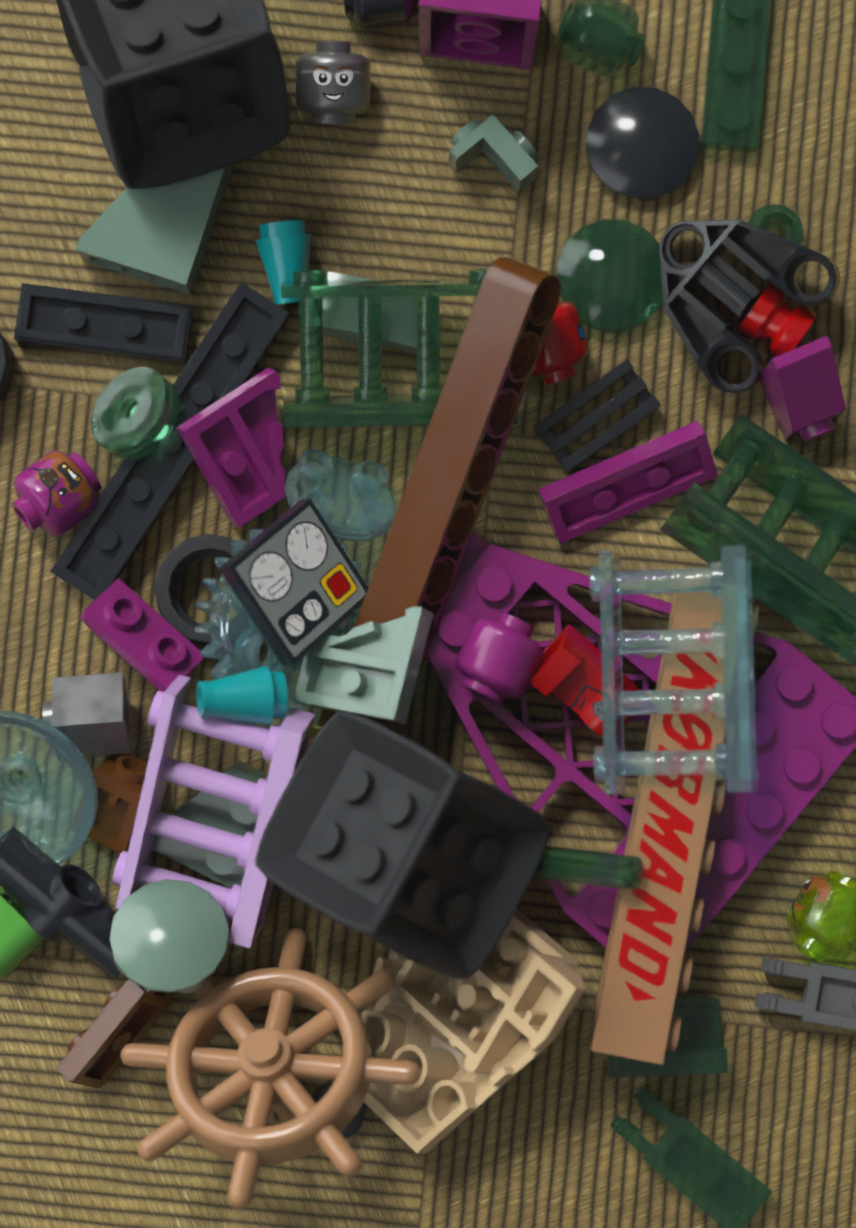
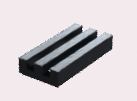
M628 359L534 425V430L566 474L660 408L661 404L648 391V386L635 373L634 367ZM621 379L626 381L629 385L555 438L550 431ZM637 396L642 403L641 406L569 457L563 449L565 446Z

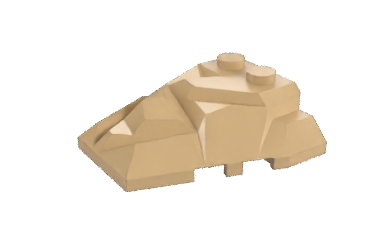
M517 908L493 951L480 968L468 979L444 976L407 960L392 951L389 952L388 958L378 957L374 973L381 969H389L396 976V985L390 992L376 1001L374 1011H363L361 1016L370 1042L372 1058L413 1061L419 1065L421 1076L412 1085L370 1083L364 1103L416 1153L426 1154L555 1040L585 990L582 976L576 972L578 966L577 959Z

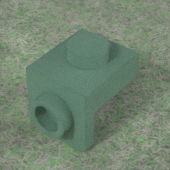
M494 114L481 124L476 119L468 122L450 140L454 147L449 151V164L456 172L480 152H483L518 194L536 180L538 165L534 162L538 158L536 150L521 132L516 130L511 135Z

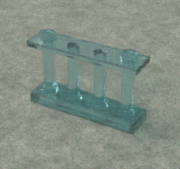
M746 545L721 546V561H712L711 568L620 571V555L611 550L599 551L600 566H591L590 569L591 599L593 602H600L604 746H596L594 750L596 782L605 783V794H625V776L716 774L717 780H727V792H758L751 550ZM712 592L713 598L722 597L723 622H713L712 628L622 631L621 595ZM713 652L714 658H724V682L715 683L714 689L623 691L622 655ZM715 713L716 719H725L726 743H717L716 750L624 752V715Z

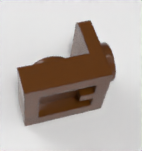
M112 754L92 772L73 830L120 854L123 850L128 852L148 763L137 756Z

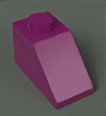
M828 336L773 358L761 372L759 382L785 440L800 434L805 443L836 429L832 420L838 418L846 410L832 345Z

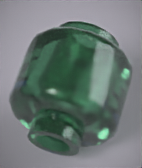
M571 0L561 19L556 41L562 43L565 60L600 76L610 77L615 75L623 64L632 67L636 63L646 36L638 32L639 14L630 5L618 0Z

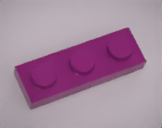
M695 421L539 488L538 492L552 532L559 544L713 479L718 474L706 433L699 422Z

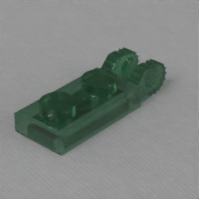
M641 1086L633 1096L638 1101V1105L649 1115L656 1116L668 1128L653 1144L628 1118H622L620 1115H617L610 1126L645 1155L643 1160L720 1226L723 1228H744L771 1195L772 1190L681 1113L676 1116L669 1108Z

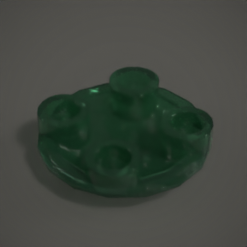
M603 219L583 226L566 241L557 260L556 276L561 284L560 297L562 302L574 304L578 309L581 322L598 331L622 334L633 327L642 325L659 310L663 301L659 255L660 244L646 229L627 220Z

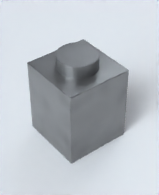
M123 672L53 678L52 701L43 702L42 718L45 736H55L61 758L131 753V704Z

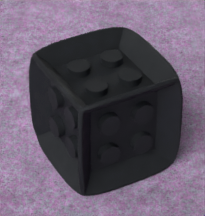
M56 0L68 45L80 68L84 93L110 161L119 178L128 189H149L187 180L254 157L274 147L286 138L290 128V110L285 72L278 44L271 32L269 15L264 0Z
M338 711L325 723L313 739L279 799L259 843L255 865L264 876L290 895L350 929L371 935L382 946L399 956L444 976L468 979L480 968L493 951L526 892L544 853L550 825L541 814L530 806L483 780L455 770L432 752L360 715Z

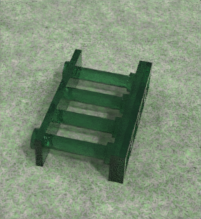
M488 268L469 269V279L328 280V271L326 270L293 271V281H282L281 298H299L301 387L295 388V396H284V427L429 426L443 389V385H440V296H475L476 300ZM358 297L359 386L353 387V395L330 396V387L324 386L323 298ZM381 297H416L417 385L411 386V395H388V387L382 386ZM517 415L513 424H517Z
M741 413L712 453L726 463V466L712 487L707 492L693 482L660 530L739 586L752 589V595L855 666L856 590L854 593L850 592L827 576L825 571L841 545H844L856 554V493ZM746 477L775 497L757 525H754L727 506ZM793 511L822 530V533L805 559L776 540Z

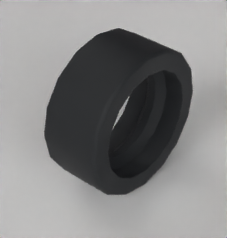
M213 534L188 538L170 550L158 568L154 588L158 611L167 622L192 643L212 647L233 643L252 631L255 626L243 605L237 614L226 622L208 625L198 623L187 616L179 604L177 588L179 578L186 567L197 559L210 556L223 558L228 561L244 548V546L232 538Z

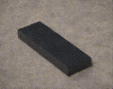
M22 283L14 340L22 344L186 365L194 308L192 305Z

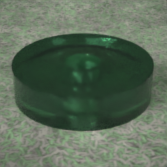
M135 367L119 374L102 391L93 409L91 429L96 442L114 456L123 460L139 459L153 452L164 442L175 425L179 412V396L175 386L149 367Z

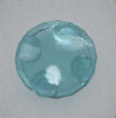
M308 449L301 453L297 465L288 472L284 489L290 507L300 500L311 498L327 525L339 540L365 541L379 537L392 526L396 512L392 493L386 486L389 478L388 472L377 462L364 460L356 463L342 457H331L319 449Z

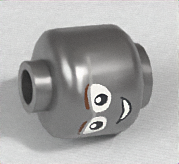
M316 41V53L303 54L296 62V107L299 111L310 114V123L355 124L356 115L365 113L370 106V61L363 55L351 53V42Z

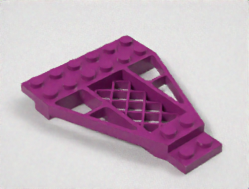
M472 532L426 657L497 788L515 798L469 712V705L473 701L477 702L554 767L555 776L530 806L531 808L539 812L563 783L572 782L624 826L625 835L574 896H569L564 890L545 852L538 865L562 911L606 947L631 814L620 805H632L635 799H618L615 765L640 763L643 756L614 758L613 738H605L607 759L574 762L571 727L587 725L583 720L570 721L569 707L561 701L562 722L529 724L525 692L520 697L521 723L500 704L461 685L460 682L463 675L456 668L455 661L473 624L477 620L488 618L498 622L503 612L509 614L511 610L512 616L520 619L519 609L552 607L556 638L562 632L561 608L593 635L592 637L585 638L592 644H596L601 652L605 654L604 645L607 646L639 673L626 676L631 681H641V692L645 698L646 705L643 708L644 714L636 715L629 722L644 721L645 735L647 736L651 715L649 682L656 687L663 648L655 658L648 659L643 657L568 594L567 588L570 585H574L668 617L672 603L499 546L488 545ZM532 585L549 598L519 602ZM755 631L752 640L743 639V641L770 650L773 658L743 692L742 698H738L729 710L728 720L737 722L736 737L731 756L721 755L717 779L726 781L724 801L720 815L710 814L706 838L715 840L714 854L709 874L699 873L694 897L704 899L702 918L698 933H687L684 953L856 747V697L790 642ZM553 640L535 642L541 648H546ZM531 684L527 688V690H537ZM563 728L566 760L532 731ZM607 765L610 796L576 768Z

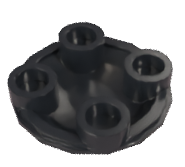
M632 87L613 94L596 109L587 129L585 156L588 163L592 166L594 173L609 189L628 198H637L642 202L658 200L662 195L675 190L689 177L699 155V132L692 113L677 97L658 88Z

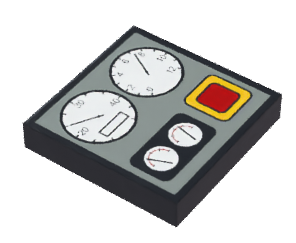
M311 498L298 501L218 568L282 666L294 665L363 604L368 590L367 585Z

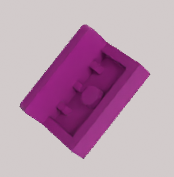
M119 578L97 597L81 615L82 622L158 690L163 692L167 690L178 675L191 679L206 656Z

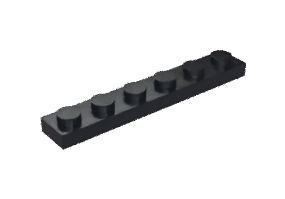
M240 282L97 499L96 507L86 516L50 572L93 600L99 597L121 576L195 463L193 456L176 428L251 378L289 320L290 313Z

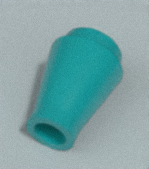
M289 220L260 224V239H256L255 243L273 294V302L277 305L306 302L312 234H306L305 221Z
M263 666L211 681H198L196 703L199 717H216L268 726L272 724L273 719H285L288 709V691L284 673L282 671L270 672L268 666Z

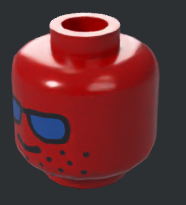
M560 300L558 302L531 375H541L544 384L560 382L575 376L577 372L574 364L582 361L589 352L587 337L578 309L574 304L560 302Z

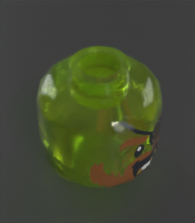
M829 871L826 876L814 875L806 880L786 916V924L797 936L793 945L798 950L820 962H824L828 955L846 958L854 952L856 948V882L835 871Z

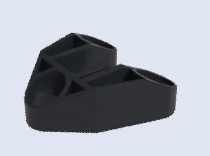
M703 220L675 223L665 231L659 247L664 311L693 359L715 388L728 393L748 391L757 385L761 378V372L764 368L761 354L734 329L735 325L693 290V288L700 283L740 317L747 308L749 309L762 290L722 256L727 248L765 281L772 282L789 297L803 304H822L835 295L840 284L838 266L831 258L743 220ZM693 231L702 239L703 253L695 263L684 265L674 257L673 243L681 233ZM812 261L819 262L828 271V285L820 294L814 296L806 295L798 288L796 281L797 273L804 264ZM734 350L744 352L750 358L752 365L748 379L739 384H732L725 380L720 369L723 357Z

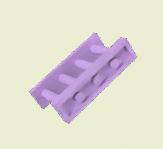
M178 675L165 692L157 691L150 708L148 725L154 726L156 729L128 852L124 850L121 852L113 873L112 884L120 886L115 908L119 909L125 898L143 885L165 879L189 881L210 892L223 908L225 917L233 920L228 942L251 948L264 926L274 883L264 876L255 865L259 843L279 799L307 751L315 714L292 708L280 726L272 724L270 729L247 722L223 718H200L196 707L185 704L190 678ZM179 728L263 752L262 758L271 761L267 780L259 778L258 782L255 783L173 759ZM167 782L250 806L249 812L258 815L254 833L247 831L245 836H241L160 812ZM154 835L237 859V866L245 868L241 886L234 884L232 889L148 864Z

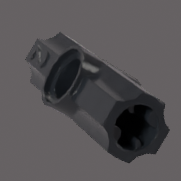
M14 826L8 829L0 837V886L25 906V918L31 928L46 940L61 942L64 939L111 979L118 977L121 972L116 967L109 940L112 921L116 912L101 901L102 894L96 881L88 872L78 866L65 864L61 867Z

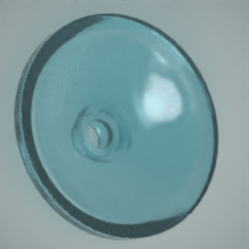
M0 711V837L14 826L56 863L60 864L76 853L87 839L94 825L98 809V793L94 775L83 754L61 731L27 714ZM17 769L26 772L30 776V778H25L21 776L17 772Z

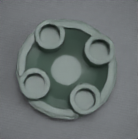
M165 879L143 885L125 898L113 917L109 940L116 967L129 980L152 991L171 993L179 991L189 994L203 987L206 978L215 972L223 959L227 949L229 928L223 908L210 892L189 881Z

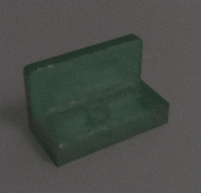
M715 997L675 998L672 1015L681 1017V1028L676 1051H665L663 1065L604 1053L605 1072L608 1077L728 1073L727 1049L721 1043L719 1000Z

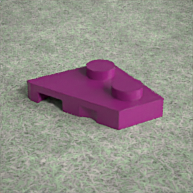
M269 368L176 428L230 523L238 528L286 497L285 469L280 462V454L284 447L283 425L277 422L276 389H281L280 377L275 370Z

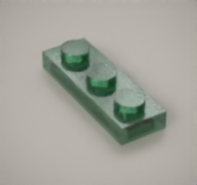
M711 0L699 148L756 153L759 147L770 0Z

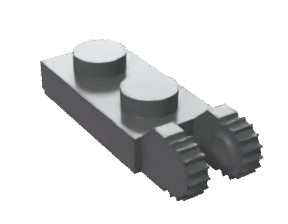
M763 957L761 970L766 971L769 975L782 978L791 976L806 980L802 1001L785 998L781 994L771 992L757 993L755 1007L799 1015V1019L802 1021L856 1030V969L812 961L805 965Z

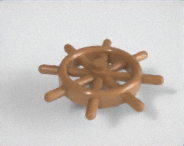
M299 928L290 929L286 933L278 967L248 971L220 984L212 974L207 977L203 987L196 991L200 999L182 1018L170 1045L130 1043L121 1050V1060L127 1066L166 1069L168 1090L178 1113L142 1139L138 1145L139 1157L145 1161L152 1162L192 1135L205 1149L219 1157L235 1162L228 1191V1201L237 1209L245 1208L250 1204L259 1165H273L293 1161L321 1148L343 1175H356L361 1170L362 1160L342 1136L341 1132L349 1125L359 1111L370 1083L412 1085L421 1076L419 1065L413 1061L372 1058L370 1042L359 1013L395 987V974L389 969H381L344 994L337 986L323 977L301 970L307 945V935ZM269 1005L265 1028L257 1030L244 1013ZM294 1005L319 1013L287 1036ZM224 1027L239 1045V1049L207 1048V1046ZM338 1030L341 1034L343 1056L304 1054L334 1031ZM198 1071L233 1074L199 1099L197 1091ZM302 1078L335 1080L329 1091L318 1103L312 1099L301 1085ZM250 1092L243 1127L230 1124L216 1117ZM270 1115L275 1122L280 1119V1124L268 1127Z

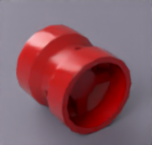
M770 282L738 328V331L751 340L760 338L765 341L767 337L772 340L769 344L770 352L777 357L796 348L818 314L804 304L795 306L791 310L788 308L790 302L786 300L785 292Z

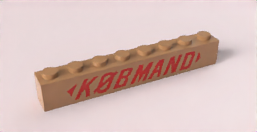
M683 575L676 580L588 1040V1047L591 1051L663 1065L665 1051H676L681 1028V1017L672 1015L677 991L687 992L692 970V957L683 956L687 933H698L704 904L703 898L694 897L699 873L709 874L714 854L715 840L706 838L710 814L720 815L725 795L726 781L717 779L721 755L731 756L736 737L737 722L728 720L732 697L742 698L748 672V664L739 662L743 639H753L758 620L759 605L750 604L752 589Z

